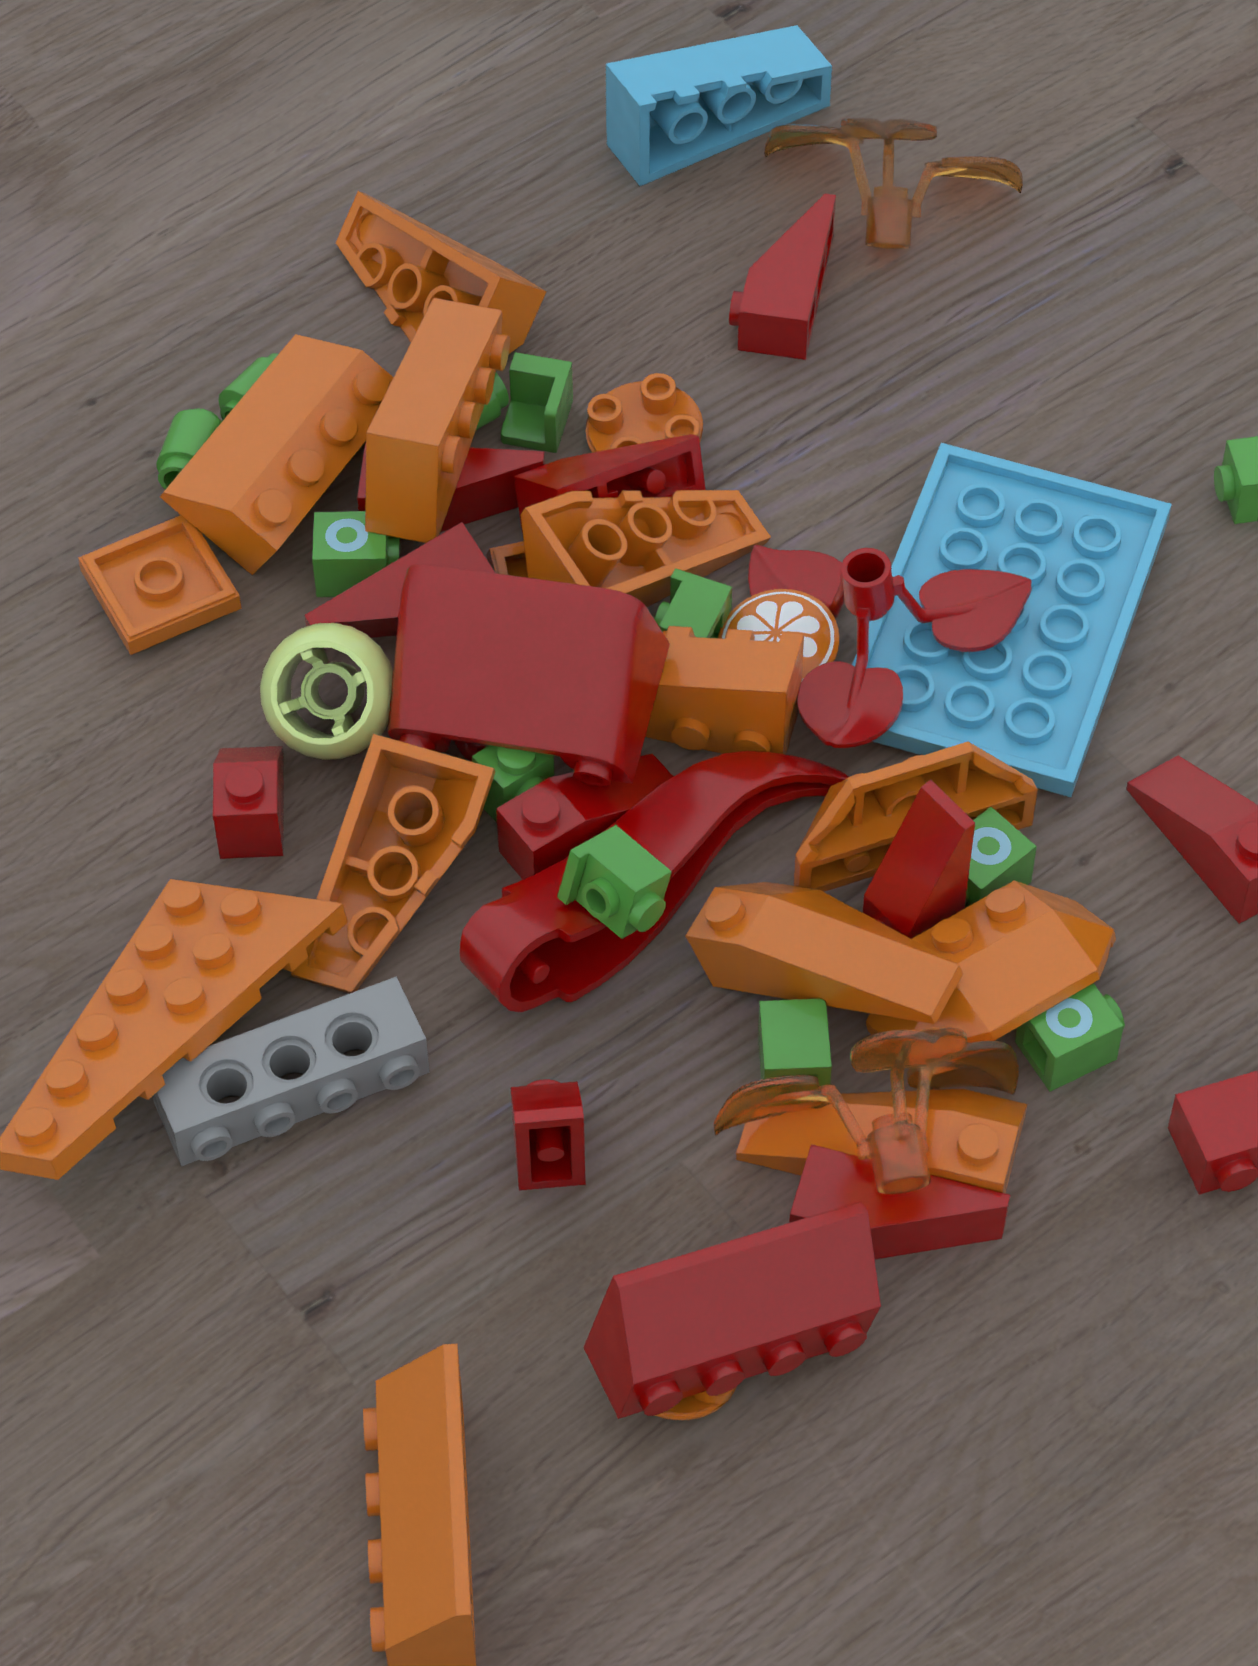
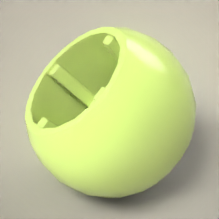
M318 623L298 629L283 639L276 647L263 670L260 695L266 720L277 737L287 746L305 756L330 760L343 759L358 754L369 747L373 734L381 736L388 726L393 669L382 648L367 634L351 626L337 623ZM324 648H333L347 654L361 668V671L358 672L353 666L344 662H329ZM304 660L312 664L313 668L305 675L301 684V697L291 699V680L298 664ZM327 673L340 675L348 687L346 701L338 708L326 705L319 695L320 681ZM365 683H367V703L360 720L354 724L350 714L361 705L365 695ZM307 708L313 715L319 718L334 719L335 724L331 729L333 734H325L311 728L298 715L297 711Z

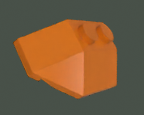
M964 742L926 755H916L901 763L869 773L852 775L844 781L831 786L795 855L794 886L826 892L873 877L921 786L930 780L972 820L992 807L1017 830L1033 825L1038 789L1033 779L970 742Z
M1014 880L912 938V940L959 964L963 972L936 1024L870 1013L865 1021L867 1030L903 1062L921 1059L924 1052H951L991 1043L1098 981L1108 960L1110 948L1115 943V931L1077 901Z

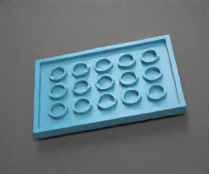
M941 443L891 566L892 577L900 575L904 578L905 588L920 606L919 591L921 586L932 577L953 570H993L1020 575L1031 579L1032 591L1014 628L1006 638L994 647L977 652H961L939 644L932 633V622H918L896 595L892 607L882 618L869 621L867 668H888L897 673L903 686L904 700L897 720L883 735L873 740V742L919 755H926L964 742H970L1033 779L1037 788L1072 797L1169 521L1172 504ZM856 654L855 659H854V661H853V664H852L853 666L856 665L857 654Z

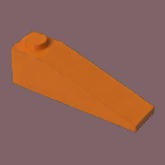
M759 882L715 887L685 935L713 987L789 1000L820 998L825 1000L826 1006L930 1024H936L963 975L959 964L818 889Z

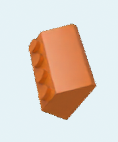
M295 334L160 495V498L253 575L278 551L364 444L366 432L394 377L363 350Z
M443 1344L376 1380V1407L363 1408L365 1450H378L379 1472L365 1474L368 1517L380 1516L381 1539L368 1540L370 1584L383 1583L384 1607L370 1608L372 1652L386 1651L388 1666H477L464 1409L458 1344Z

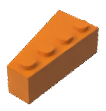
M433 298L366 432V532L427 543L439 536L484 405H487L491 399L496 371H503L508 360L510 337L502 335V310Z
M669 626L668 630L663 631L670 646L645 737L675 743L688 750L703 749L722 754L740 751L787 753L799 713L797 696L802 682L804 633L782 632L780 641L774 642L756 641L753 630L728 629L725 639L696 637L692 627Z

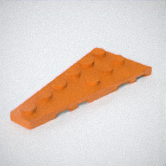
M170 879L0 1136V1170L59 1180L116 1129L114 1117L138 1096L149 1100L166 1085L163 1074L181 1058L190 1062L193 1061L262 999L260 988L281 969L293 972L309 958L306 947L323 932L333 936L345 926L348 921L343 903Z

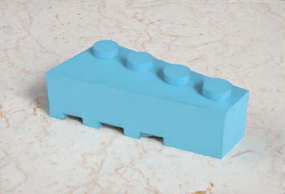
M798 25L606 63L607 146L638 185L642 186L830 106L832 65Z

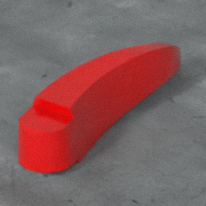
M764 751L723 753L693 764L662 783L604 830L606 831L617 825L672 871L663 899L666 902L665 910L650 929L644 932L637 930L621 939L600 920L593 917L576 900L567 905L564 904L557 896L568 857L533 876L503 887L502 898L483 905L469 919L462 930L460 961L509 1011H528L557 997L565 1002H574L601 986L626 967L665 928L693 891L713 859L737 830L768 807L801 797H826L831 786L844 781L849 776L836 768L817 761Z

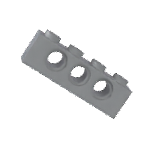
M396 976L210 1045L191 1062L181 1058L163 1074L166 1085L153 1095V1100L180 1165L184 1166L197 1160L210 1161L223 1156L232 1147L260 1136L274 1137L289 1130L295 1123L324 1112L329 1114L338 1113L352 1106L358 1099L385 1089L398 1090L412 1084L419 1076L430 1073L427 1041ZM354 1049L365 1051L357 1056L343 1055V1053ZM297 1072L303 1074L301 1077L292 1080L281 1079L283 1075ZM227 1096L241 1097L239 1100L232 1103L218 1102L220 1099Z

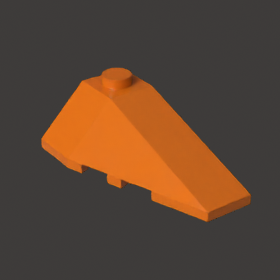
M360 191L355 196L336 240V245L363 284L374 289L387 309L384 311V314L390 323L400 327L410 342H412L433 298L502 310V335L510 337V354L524 344L547 292L501 264Z
M677 490L672 497H642L641 491H622L618 498H592L591 491H571L526 507L521 513L528 578L617 590L639 599L646 607L670 595L671 575L675 568L705 577L752 552L754 545H765L771 538L739 490Z
M373 734L316 899L343 903L348 923L333 936L323 932L307 946L306 950L309 958L291 972L293 977L349 994L359 989L476 832L496 772L494 768Z
M967 1089L753 1097L736 1151V1160L801 1176L812 1144L1006 1193L1028 1104Z

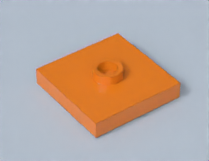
M181 515L78 557L82 574L130 655L242 609L239 593L202 533Z

